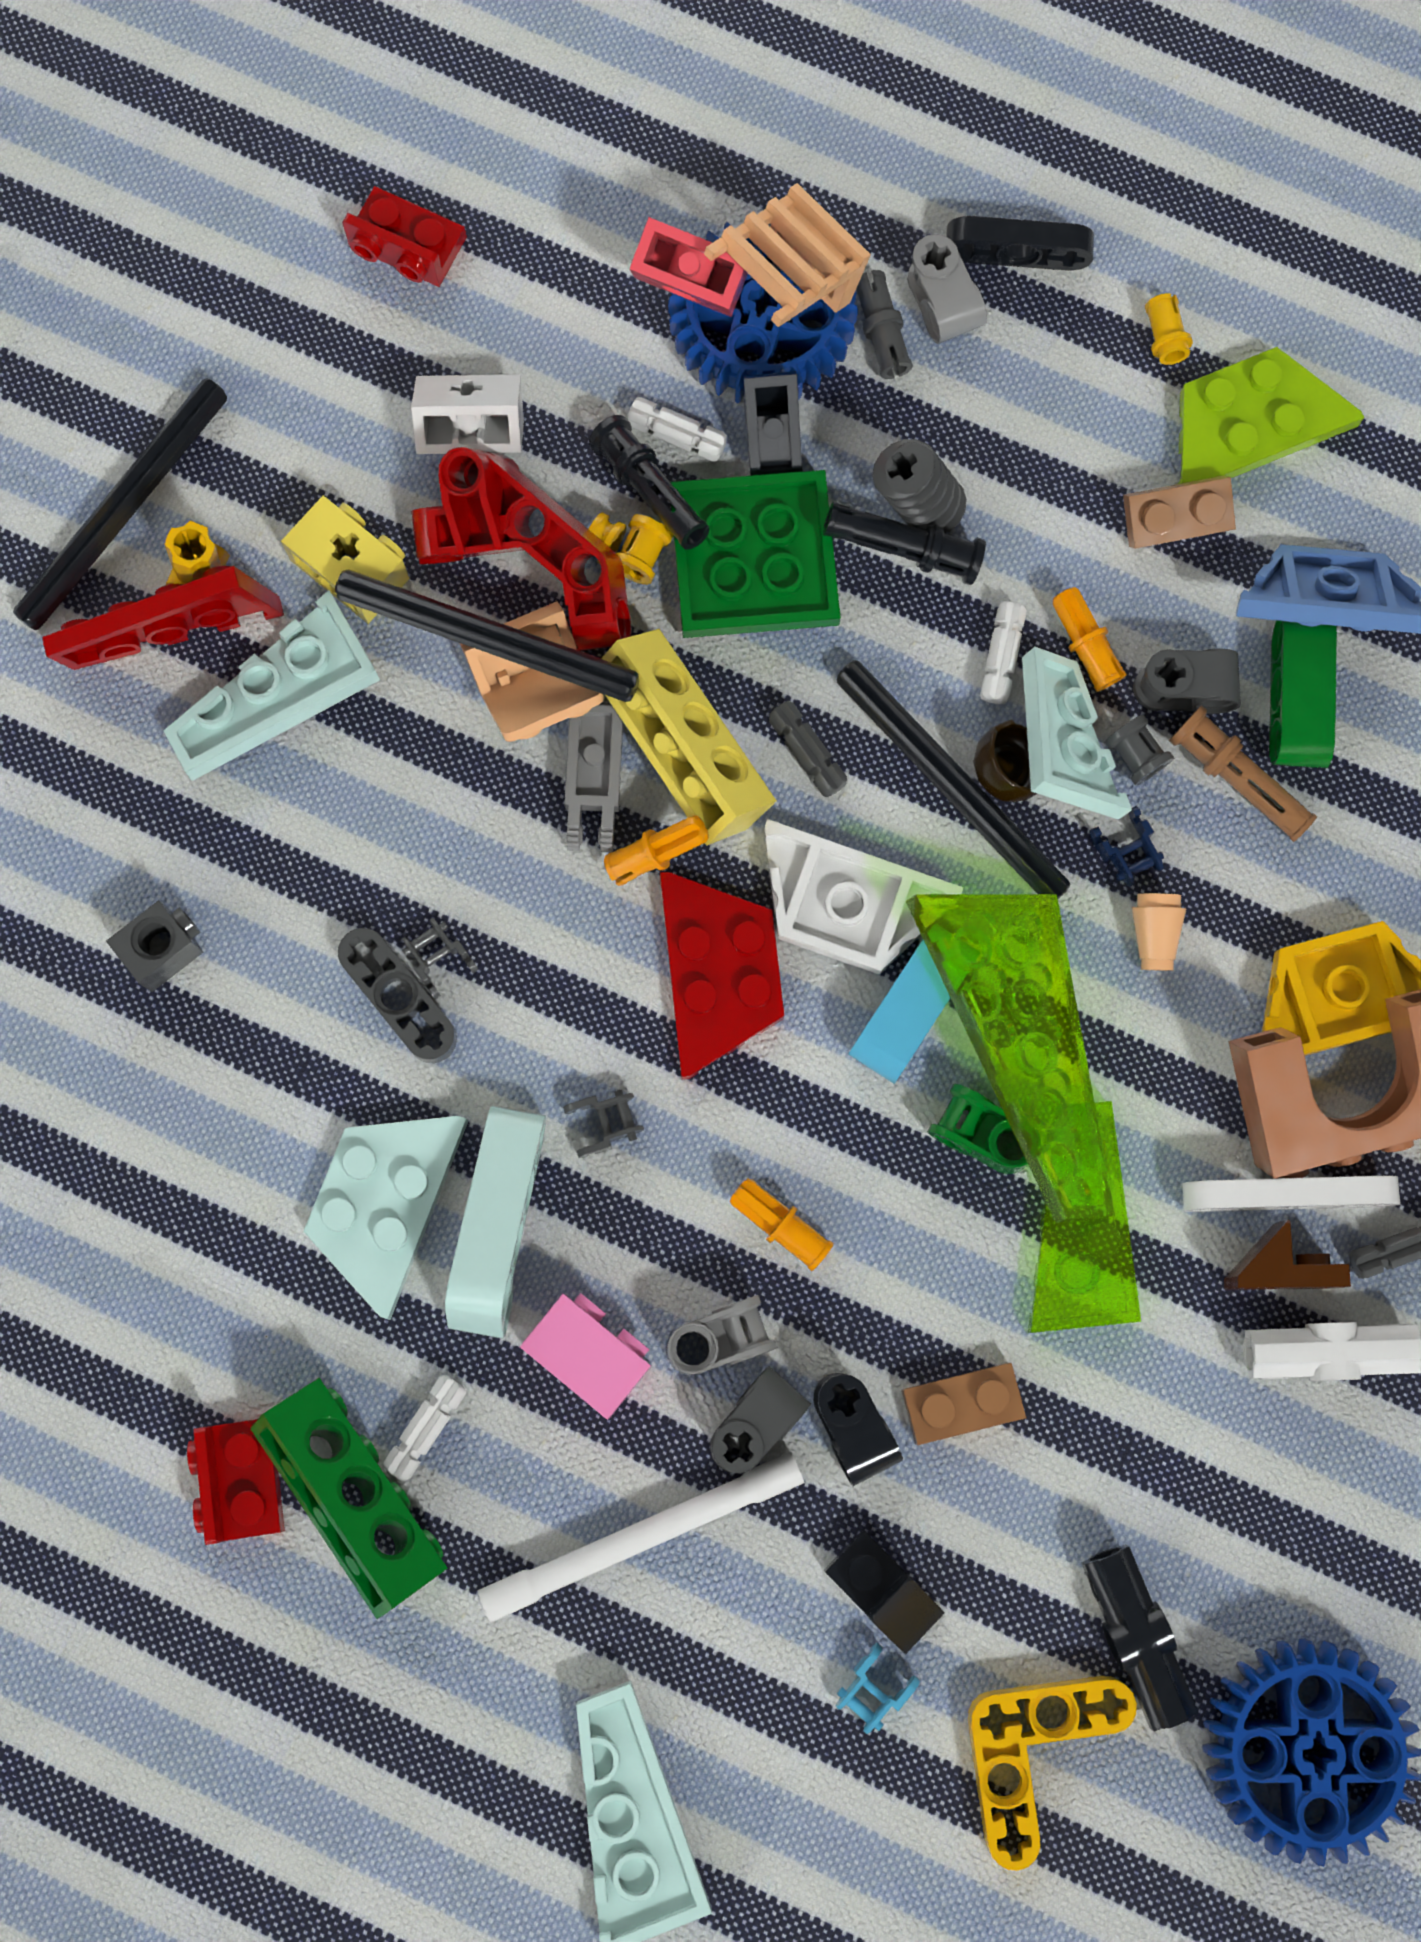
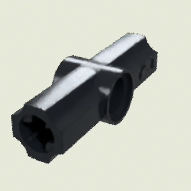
M1125 1544L1091 1556V1558L1082 1562V1566L1092 1593L1105 1619V1622L1102 1623L1104 1635L1118 1666L1123 1673L1127 1672L1149 1728L1152 1731L1173 1728L1189 1721L1193 1715L1199 1712L1185 1681L1186 1678L1174 1654V1651H1177V1644L1173 1632L1156 1601L1152 1602L1130 1547Z

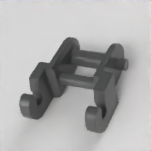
M431 918L430 923L433 927L411 942L407 937L402 938L407 946L402 952L406 957L411 953L420 964V966L414 969L434 999H437L441 995L427 976L430 971L429 966L451 952L452 954L459 953L472 973L479 969L458 939L451 943L443 932L448 928L446 923L442 922L438 925L435 919ZM440 936L446 946L426 960H423L417 951Z
M617 1090L614 1092V1098L598 1102L595 1095L563 1107L565 1114L574 1113L578 1109L585 1110L593 1107L598 1113L604 1132L603 1142L577 1150L578 1158L587 1157L592 1153L598 1154L611 1150L610 1142L627 1136L629 1142L637 1140L636 1134L644 1131V1127L642 1125L635 1126L628 1101L634 1098L633 1093L623 1095L622 1090ZM617 1106L624 1129L612 1133L605 1109Z

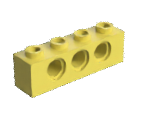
M656 629L617 640L601 659L636 671L639 674V685L634 697L629 702L605 696L687 818L695 815L703 820L709 834V839L705 843L706 846L747 830L777 800L661 630Z

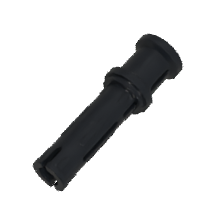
M613 415L600 422L589 438L591 450L599 457L606 458L614 468V477L620 484L633 487L653 513L658 516L669 531L678 539L683 549L690 550L700 545L708 536L710 528L704 520H701L680 492L656 466L655 451L649 445L641 444L632 434V426L626 417ZM611 434L615 436V440L613 441L609 439V435ZM650 482L654 483L652 487L649 486ZM659 493H662L676 509L675 512H671L658 497Z
M837 502L831 503L823 530L824 536L843 539L857 545L915 561L916 566L923 572L929 573L932 569L959 576L962 578V582L967 585H972L976 580L986 548V541L982 538L976 537L973 541L944 533L943 527L938 525L928 526L925 530L875 514L855 510Z

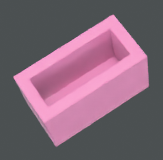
M582 1293L574 1301L567 1295L562 1294L521 1344L520 1348L608 1420L651 1368L652 1365L643 1359L650 1349L624 1328L616 1337L599 1323L606 1313Z

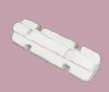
M642 397L636 398L629 410L628 421L637 430L647 433L650 429L654 431V437L689 452L695 448L699 450L697 455L711 461H717L722 455L727 435L721 430L711 426L703 429L700 427L702 422L666 407L658 410L656 409V403Z
M1003 601L997 609L994 626L997 628H994L985 667L987 675L983 679L980 697L985 702L1005 704L1010 697L1013 682L1010 678L1013 677L1022 637L1020 631L1024 627L1027 612L1026 607L1020 603Z
M447 1375L439 1377L429 1392L432 1395L429 1401L424 1400L399 1439L402 1443L399 1447L394 1446L384 1460L383 1467L390 1474L403 1481L412 1477L421 1463L418 1458L421 1454H427L450 1419L449 1411L451 1408L456 1409L466 1395L467 1389L461 1383Z

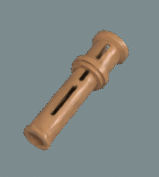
M1201 705L1170 738L1169 742L1174 746L1181 744L1204 765L1202 771L1209 776L1211 774L1213 777H1216L1219 774L1295 842L1314 823L1317 816L1308 811L1275 779L1271 778L1241 751L1243 745L1240 742L1242 740L1236 735L1229 737L1206 717L1207 709ZM1196 733L1201 735L1207 742H1209L1214 747V749L1211 748L1206 742H1204ZM1232 762V763H1233L1238 769H1240L1242 772H1241V773L1238 772V771H1237L1234 767H1232L1229 763ZM1250 779L1284 809L1282 810L1248 780Z

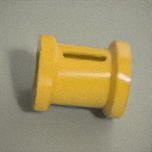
M634 514L628 524L631 530L620 552H616V554L622 561L625 578L636 583L648 585L652 583L655 577L652 569L663 546L667 547L673 534L664 524L642 514Z

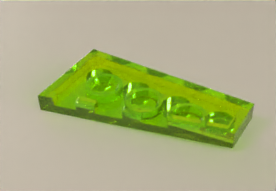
M1112 1101L1057 1106L1053 1112L1046 1172L1047 1186L1044 1208H1042L1041 1236L1038 1262L1035 1265L1033 1282L1035 1288L1032 1313L1029 1316L1028 1333L1141 1322Z

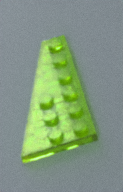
M1057 894L914 895L906 901L907 906L1055 1223L1102 1220L1115 1216Z

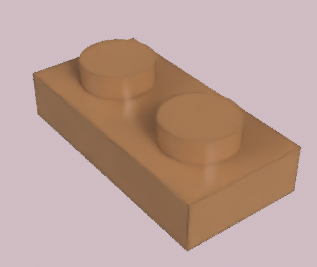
M1223 475L1123 495L1129 547L1134 549L1236 529L1231 477Z
M1005 1363L901 1389L915 1445H922L1026 1418L1012 1363Z

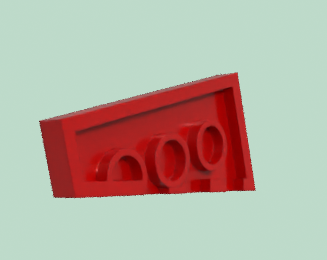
M217 566L205 571L202 578L189 583L162 586L155 591L154 596L137 602L125 601L116 603L108 608V613L92 619L68 621L61 626V630L43 636L42 640L46 657L76 670L138 654L141 652V642L147 641L150 644H168L169 646L188 641V630L217 626L218 631L223 632L241 627L239 621L241 616L263 611L265 619L269 620L284 616L280 596L235 566Z

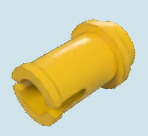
M1171 293L1157 295L1151 298L1145 305L1155 340L1151 350L1153 356L1159 358L1160 363L1164 365H1172L1185 360L1190 355L1189 348L1193 344L1191 334L1184 330L1177 295L1171 296Z

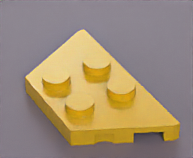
M1384 921L1280 948L1274 952L1262 1032L1282 1027L1300 1036L1304 1056L1392 1033L1385 999L1421 989V960L1404 949L1401 939Z

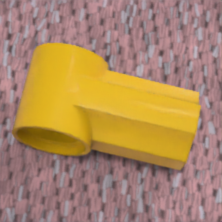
M189 521L184 526L170 529L164 544L172 565L166 585L186 584L202 578L203 573L210 568L226 566L230 555L225 549L211 541L208 527Z

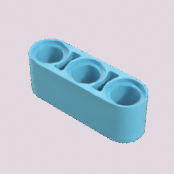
M932 925L848 1055L895 1084L977 958L978 953L935 925Z

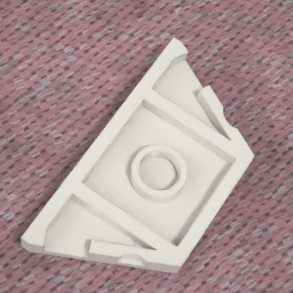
M767 819L764 827L777 938L879 975L960 898L964 888Z

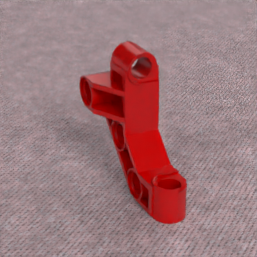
M464 447L451 449L443 456L439 464L438 474L443 506L419 508L411 511L416 556L419 559V564L448 563L465 560L468 557L525 550L563 583L565 605H568L569 621L574 642L577 646L576 650L612 647L617 640L631 637V618L627 604L624 568L620 557L614 550L521 473L515 461L508 456ZM536 509H539L544 517V527L540 534L534 536L529 528V518ZM592 556H595L601 565V575L598 581L592 585L586 579L584 571L587 561Z

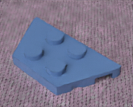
M1280 544L1272 554L1270 563L1263 565L1256 574L1253 587L1249 591L1243 590L1240 594L1236 617L1297 622L1311 627L1322 624L1351 627L1358 631H1372L1376 629L1421 634V587L1412 578L1403 575L1399 570L1400 567L1383 553Z

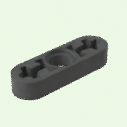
M358 928L347 933L342 938L338 947V958L342 967L416 1058L426 1063H438L447 1059L453 1053L457 1043V1034L449 1019L377 932L368 928ZM361 942L367 948L374 944L378 946L373 950L372 955L384 971L390 963H394L396 966L395 969L382 973L370 988L366 982L376 978L363 962H358L354 966L351 963L357 957L353 948ZM396 981L406 982L413 991L410 1004L401 1010L388 1009L382 999L385 988L390 983ZM423 1004H427L429 1010L419 1014L429 1027L434 1030L442 1026L445 1029L439 1035L443 1044L436 1050L430 1045H426L421 1049L418 1047L417 1044L422 1041L423 1037L411 1021L405 1029H402L399 1025L401 1022L413 1018L420 1011Z

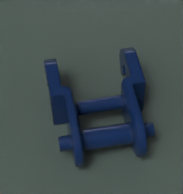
M1137 806L1133 807L1129 812V817L1140 837L1120 849L1117 847L1112 848L1108 840L1102 841L1100 837L1102 832L1099 827H1094L1089 831L1091 840L1102 860L1106 862L1111 859L1118 871V874H1116L1118 881L1123 880L1129 887L1135 883L1133 876L1150 867H1153L1156 871H1161L1164 868L1162 862L1164 855L1161 851L1157 852L1150 840L1154 831L1147 819H1140L1141 811ZM1141 847L1146 857L1128 866L1123 856Z

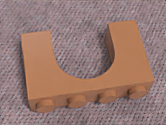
M1421 989L1385 999L1396 1052L1394 1079L1388 1092L1379 1103L1370 1110L1354 1117H1326L1319 1109L1313 1097L1300 1036L1279 1027L1228 1041L1256 1167L1274 1179L1303 1178L1309 1174V1169L1326 1164L1335 1167L1352 1165L1361 1161L1362 1154L1377 1150L1383 1152L1407 1150L1414 1146L1413 1140L1421 1139Z

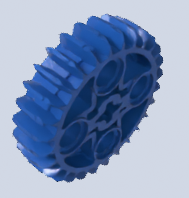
M728 222L724 224V229L730 226ZM710 231L706 234V240L712 243L719 239ZM749 238L746 239L770 263L773 262ZM777 269L801 294L804 293L781 269ZM749 274L738 299L740 301V310L736 309L735 306L732 317L671 293L672 296L668 299L671 336L676 337L675 349L677 354H686L685 366L687 371L699 368V382L701 385L715 378L716 394L718 396L727 387L735 389V402L737 404L741 402L744 396L743 376L796 371L798 400L802 396L803 383L817 391L820 386L821 374L832 378L835 373L836 362H844L847 356V345H850L854 339V325L858 314L857 305L854 304L857 294L855 290L850 304L837 313L820 299L790 319V323L786 322L777 327L771 321L773 313L782 308V306ZM765 305H768V307L765 310V313H762L760 317H757L761 309H764ZM816 320L823 326L816 329L808 328L802 322ZM702 329L729 335L726 351H719L705 337ZM778 348L801 355L793 360L774 364ZM749 352L758 355L760 358L753 362H746L738 356Z
M1306 1638L1298 1640L1297 1655H1295L1289 1643L1277 1641L1278 1659L1275 1660L1267 1651L1261 1648L1256 1649L1255 1654L1260 1665L1259 1668L1255 1670L1248 1664L1238 1661L1236 1665L1244 1680L1238 1684L1225 1677L1221 1679L1223 1686L1232 1694L1228 1702L1217 1698L1210 1699V1704L1223 1714L1221 1721L1205 1720L1203 1722L1205 1728L1218 1735V1742L1202 1745L1203 1752L1220 1761V1763L1207 1768L1205 1772L1215 1782H1226L1214 1792L1216 1800L1224 1805L1235 1802L1227 1812V1817L1235 1825H1241L1248 1821L1243 1831L1244 1835L1254 1843H1258L1265 1836V1849L1275 1856H1278L1286 1845V1855L1294 1863L1301 1864L1306 1850H1308L1311 1861L1318 1866L1324 1867L1327 1849H1330L1332 1855L1339 1862L1348 1864L1347 1845L1352 1844L1363 1855L1370 1856L1369 1846L1365 1837L1373 1834L1383 1842H1389V1837L1382 1824L1386 1819H1389L1399 1825H1404L1405 1820L1395 1809L1398 1801L1409 1804L1416 1803V1799L1403 1788L1406 1780L1421 1781V1774L1407 1767L1408 1758L1421 1757V1749L1406 1743L1405 1738L1419 1732L1420 1729L1417 1724L1411 1721L1398 1719L1411 1708L1410 1704L1406 1700L1397 1697L1389 1699L1397 1685L1393 1680L1386 1677L1375 1681L1380 1671L1379 1666L1370 1661H1364L1358 1666L1360 1655L1348 1648H1344L1338 1657V1647L1329 1641L1324 1640L1321 1642L1317 1655L1314 1643ZM1315 1675L1319 1683V1693L1311 1703L1302 1704L1298 1696L1299 1685L1306 1677ZM1341 1682L1354 1690L1365 1701L1375 1717L1374 1720L1343 1718ZM1275 1684L1278 1719H1246L1258 1698ZM1329 1728L1336 1731L1337 1735L1330 1732ZM1376 1736L1380 1746L1379 1753L1371 1763L1362 1764L1359 1756L1360 1747L1367 1738ZM1253 1737H1262L1265 1743V1752L1261 1760L1254 1764H1245L1242 1754L1246 1742ZM1313 1740L1321 1744L1320 1751L1311 1753L1309 1761L1302 1756L1303 1749L1312 1748ZM1286 1765H1288L1289 1767H1291L1292 1769H1294V1770H1295V1774H1294L1293 1772H1291L1290 1770H1288L1287 1768H1285ZM1248 1781L1281 1783L1283 1819L1272 1814L1259 1802L1247 1783ZM1347 1783H1375L1363 1804L1349 1815ZM1323 1798L1325 1814L1316 1824L1307 1825L1304 1819V1811L1307 1804L1313 1799Z

